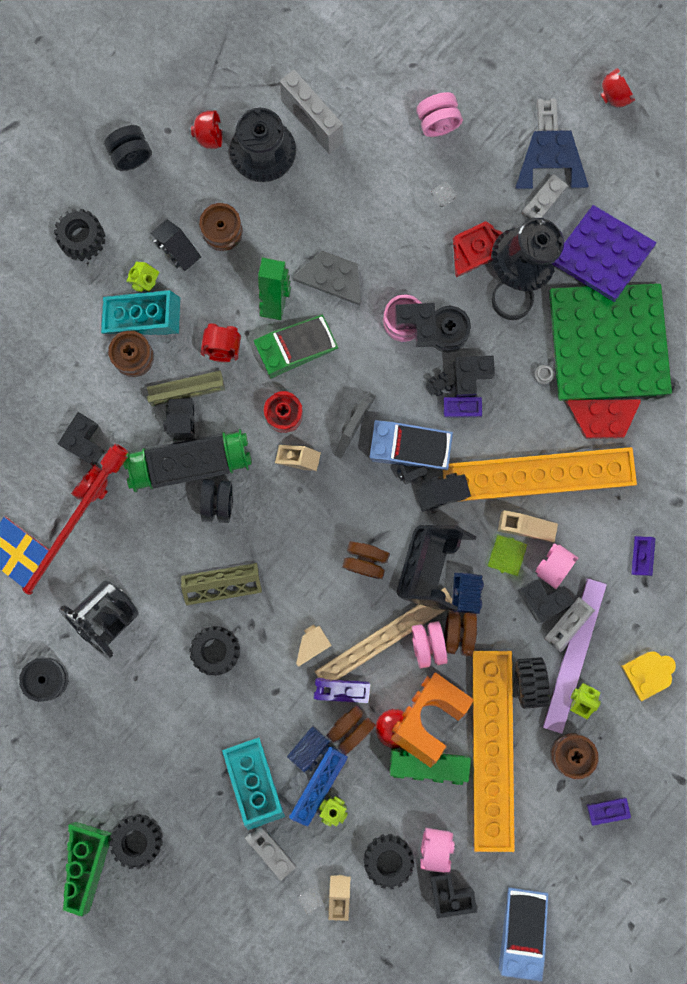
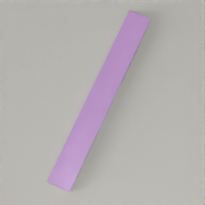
M591 579L586 580L581 599L591 606L595 612L567 644L543 728L563 733L572 703L570 697L578 683L607 584Z

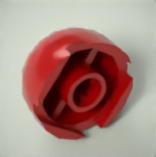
M618 68L610 72L603 80V93H601V96L605 103L609 102L613 107L621 108L634 102L635 98H630L633 94L625 78L621 77L620 74L617 75L620 72Z
M217 110L200 113L194 121V126H191L192 137H195L198 144L206 149H217L222 146L223 132L222 129H219L218 123H221V119Z
M93 465L71 494L82 501L102 469ZM108 478L105 480V482L101 486L100 490L98 491L92 502H94L98 498L102 500L108 493V491L106 490V487L108 485Z
M400 709L385 711L376 722L375 731L377 737L383 745L389 748H401V746L391 740L394 735L392 731L398 721L402 722L404 719L402 716L404 711Z

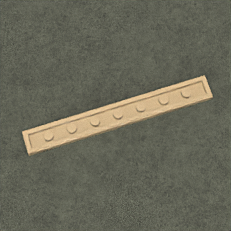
M443 588L441 591H443L446 595L445 601L452 604L451 596L449 595L447 590ZM419 604L314 672L318 678L338 680L410 634L412 626L424 625L445 610L433 609Z

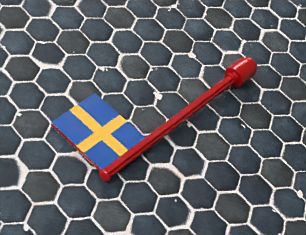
M114 444L113 447L109 448L100 462L103 465L102 471L50 549L9 518L3 517L0 522V570L21 585L25 594H33V589L109 474L119 471L127 459L128 451L124 447Z

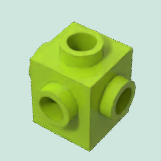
M136 261L130 269L126 281L137 292H150L155 286L160 272L146 262Z
M582 683L579 689L575 688L571 694L572 704L570 711L588 720L594 711L596 712L600 706V692Z
M329 796L328 800L324 799L318 809L321 811L319 815L322 818L321 821L330 827L332 824L337 827L339 822L343 824L348 815L345 812L347 810L345 801L337 796L334 798ZM331 809H335L337 811V814L335 816L329 814V811Z

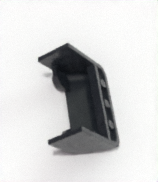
M457 525L417 526L411 537L397 587L398 597L433 609L457 611L458 607L446 602L445 593L437 589L446 555L457 552L460 548L461 540H476L477 536Z

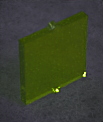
M497 535L487 567L499 570L501 573L505 572L518 576L528 544L516 541L514 538L510 539Z

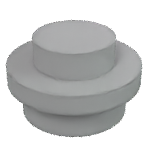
M542 365L535 371V379L540 384H548L554 377L552 368L547 365Z

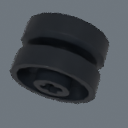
M137 125L121 127L109 134L104 141V146L111 156L115 169L118 171L135 169L147 162L152 155V150L148 142L145 141L141 127Z
M451 305L441 307L435 311L437 342L434 348L446 353L455 352L462 348L468 339L471 329L470 318L459 307Z
M204 479L200 502L201 521L212 522L216 514L219 523H229L233 508L232 481L222 480L219 483L217 492L215 480Z
M39 658L28 662L23 667L19 676V686L23 694L28 699L36 702L50 701L60 697L66 690L69 682L66 667L59 660L53 658Z

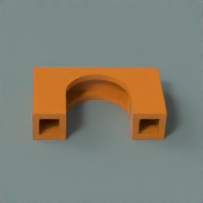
M436 672L431 677L427 676L421 684L423 687L422 691H417L413 696V705L405 709L402 714L404 719L402 722L398 721L392 730L394 735L391 738L392 741L429 767H432L438 761L446 745L424 729L420 719L422 708L425 706L439 707L459 721L474 701L473 698Z

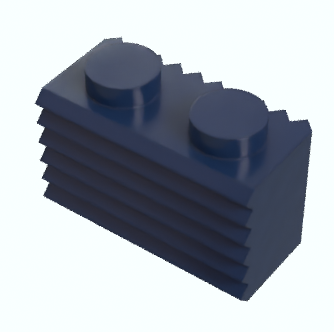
M454 573L452 604L458 607L455 612L480 614L482 608L481 591L484 587L482 575Z
M312 726L287 755V758L304 773L307 769L312 771L318 763L316 759L320 754L324 756L330 747L328 744L331 741L316 727Z

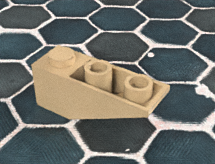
M504 510L500 515L498 532L555 543L558 524Z

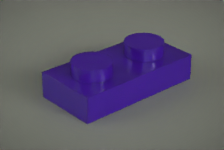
M450 397L443 399L444 418L482 417V397Z
M635 536L631 575L653 576L656 538Z
M626 797L587 805L592 826L631 818Z

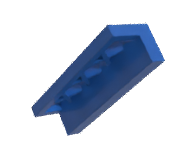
M333 746L329 747L290 814L289 818L307 827L309 826L348 756Z

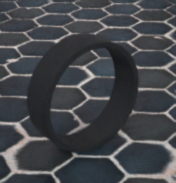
M501 281L495 287L492 294V306L495 312L507 320L523 318L529 313L534 303L532 288L530 287L528 292L530 295V307L528 310L520 315H508L499 309L495 301L497 289L505 284Z

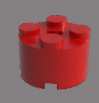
M208 324L203 332L201 355L205 357V354L210 356V360L217 362H231L233 358H235V361L238 360L241 335L238 333V328L234 326H227L225 328L219 327L217 324Z
M276 392L267 399L264 405L266 421L269 427L277 432L288 433L294 431L302 422V405L299 399L290 392ZM283 409H286L287 413H285L284 416H281L280 412H282Z

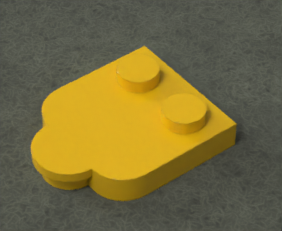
M646 652L621 667L639 701H643L671 685V674L675 671L676 663L669 656H660L657 652Z

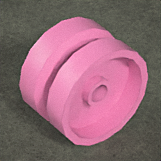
M453 93L435 94L426 98L417 106L416 111L419 119L422 121L421 127L425 136H441L452 132L462 124V115L459 109H457L458 103Z
M398 295L386 305L383 325L386 333L392 339L407 342L415 339V329L396 330L395 306L401 304H421V301L414 296Z
M439 621L428 624V635H426L422 624L412 626V643L420 669L430 667V654H432L433 660L437 665L447 664L446 647Z

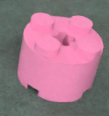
M560 544L552 546L546 556L548 560L545 561L543 559L535 571L540 579L555 589L558 588L578 560L577 556Z
M425 828L421 845L422 857L424 858L420 859V869L443 873L450 872L451 860H449V856L454 851L453 833Z

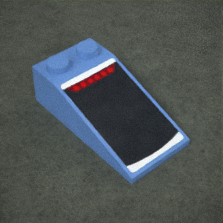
M375 420L370 459L373 462L396 465L403 463L405 466H425V468L448 470L453 432Z
M508 887L498 968L502 976L542 981L545 960L548 893Z

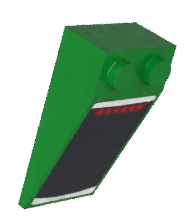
M323 314L253 340L270 379L339 349Z

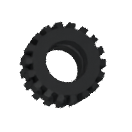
M72 209L71 213L67 211L65 212L66 216L59 217L60 222L55 224L57 228L54 230L55 240L68 257H71L73 260L78 258L80 261H84V258L91 260L92 255L95 257L99 255L97 251L103 250L101 244H105L106 240L104 237L106 236L102 225L95 215L93 216L90 211L85 212L84 209H80L79 212L76 209ZM79 228L89 229V235L84 241H71V236L75 230Z
M218 626L204 628L195 635L194 640L190 643L192 644L191 648H189V652H191L190 659L193 661L194 667L198 668L201 673L209 676L225 674L236 666L240 657L239 641L226 628ZM213 639L221 640L226 646L225 658L217 663L208 661L204 654L206 643Z
M543 658L517 659L515 677L520 705L523 709L547 707L550 701L548 672Z
M131 815L114 828V832L111 834L112 840L109 842V846H112L110 852L115 854L114 860L116 862L118 860L122 862L121 866L127 865L128 869H133L134 867L140 869L143 866L149 865L159 854L160 848L163 845V833H160L159 830L161 828L155 824L156 821L154 819H148L149 816ZM130 831H140L145 835L147 848L143 852H134L128 847L126 836Z
M382 834L379 838L375 837L371 844H368L367 850L364 853V867L368 878L373 881V884L376 886L380 885L383 889L386 887L394 889L395 886L399 888L403 882L407 883L409 876L413 874L415 863L412 850L400 836H393V834L384 836ZM387 850L397 852L401 858L399 867L392 872H385L377 865L378 856Z

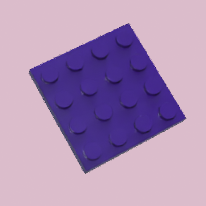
M592 205L565 241L560 257L551 264L615 302L652 252L657 242Z

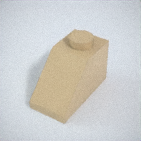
M279 445L275 463L302 470L317 471L321 452L305 446Z
M312 625L304 630L306 634L302 636L296 662L298 667L332 646L320 626L315 627V625Z
M343 875L330 876L328 920L348 921L350 877Z

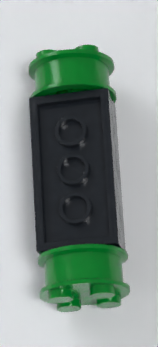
M239 429V432L231 434L223 432V434L147 449L143 448L140 452L131 453L128 451L127 459L123 463L124 469L128 470L129 477H127L129 489L133 488L136 493L138 489L147 487L154 489L229 473L233 474L234 470L246 468L248 471L249 465H252V458L250 452H246L245 446H248L247 434H242V430Z

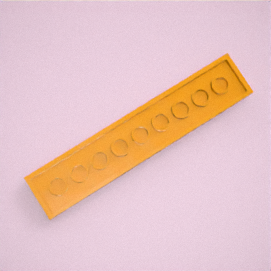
M633 447L450 463L448 470H442L443 479L446 478V475L457 473V475L465 474L471 497L462 501L637 485Z
M474 651L472 656V689L474 699V851L515 852L512 651Z

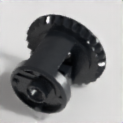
M261 107L253 108L246 111L237 122L236 132L231 140L230 156L236 170L247 179L256 182H270L282 177L292 167L296 157V144L292 133L283 125L280 117L274 111Z
M533 218L518 228L513 227L506 230L496 239L491 252L492 265L497 276L507 286L518 291L529 292L530 287L533 291L542 288L549 282L555 272V266L551 263L555 262L563 252V235L553 222L544 218ZM520 256L528 263L521 262Z
M104 580L74 610L67 606L59 608V612L76 632L107 659L113 656V652L108 645L139 615V611L131 602V599L121 589L107 580ZM106 597L122 614L119 616L116 611L108 606H105L96 614L92 620L103 631L99 636L91 627L92 624L84 617L92 609L95 611L99 610L100 606L98 603Z

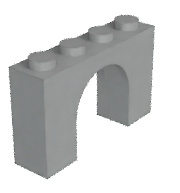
M292 70L280 80L282 102L293 114L300 109L307 114L317 131V141L330 154L343 143V123L295 70Z

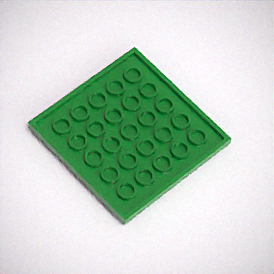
M661 284L627 285L615 302L590 287L551 288L549 290L559 401L672 394Z

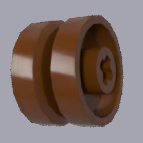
M216 203L207 207L201 214L199 225L204 241L209 247L217 251H227L239 244L242 239L243 228L239 213L234 207L225 203Z
M124 331L117 334L109 345L108 355L111 363L121 374L128 377H139L151 369L154 362V352L148 340L142 334L135 331Z
M350 541L347 552L357 557V559L351 557L344 558L342 568L357 574L383 580L385 569L376 565L375 562L380 564L388 563L390 553L369 544Z
M448 611L444 634L446 653L455 654L460 643L461 655L473 656L477 638V615L465 613L461 624L459 612Z
M357 705L344 713L326 734L332 742H337L341 737H345L338 746V749L344 755L351 752L376 726L370 718H365L359 724L357 723L363 716V711Z
M566 733L559 736L553 742L550 750L551 761L554 767L561 774L572 779H583L590 776L595 771L599 761L595 744L590 739L576 733ZM574 752H575V753H576V757H575L574 759H572L571 757L574 756Z

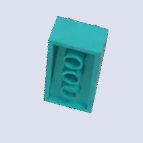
M170 290L103 297L101 333L119 334L124 331H135L142 335L179 334L181 297Z
M258 737L222 750L243 823L247 830L285 817L260 738Z

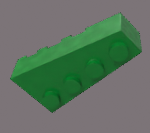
M262 257L258 274L259 299L262 301L259 303V309H261L260 317L282 321L286 297H290L291 294L289 269H286L284 261Z
M391 748L389 774L394 778L404 779V777H410L413 780L419 781L432 779V782L444 783V780L452 781V784L463 785L464 782H469L471 758L469 756L442 753L438 761L432 767H429L405 749Z
M74 822L69 824L68 862L66 863L67 877L64 887L63 911L82 917L90 912L109 849V842L112 839V833Z

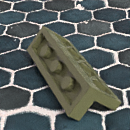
M216 371L147 387L149 395L147 399L148 403L153 407L169 403V399H187L224 391L225 385L222 372Z
M257 563L181 576V589L186 606L262 593ZM256 581L257 587L248 588L245 586L248 582ZM231 585L238 587L235 591H229L226 589L228 586ZM214 588L218 590L216 594L211 595L207 593L209 589ZM190 592H196L199 594L197 597L194 598L188 597V593Z

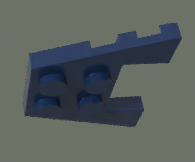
M534 131L515 190L533 189V169H570V188H588L587 178L572 131Z

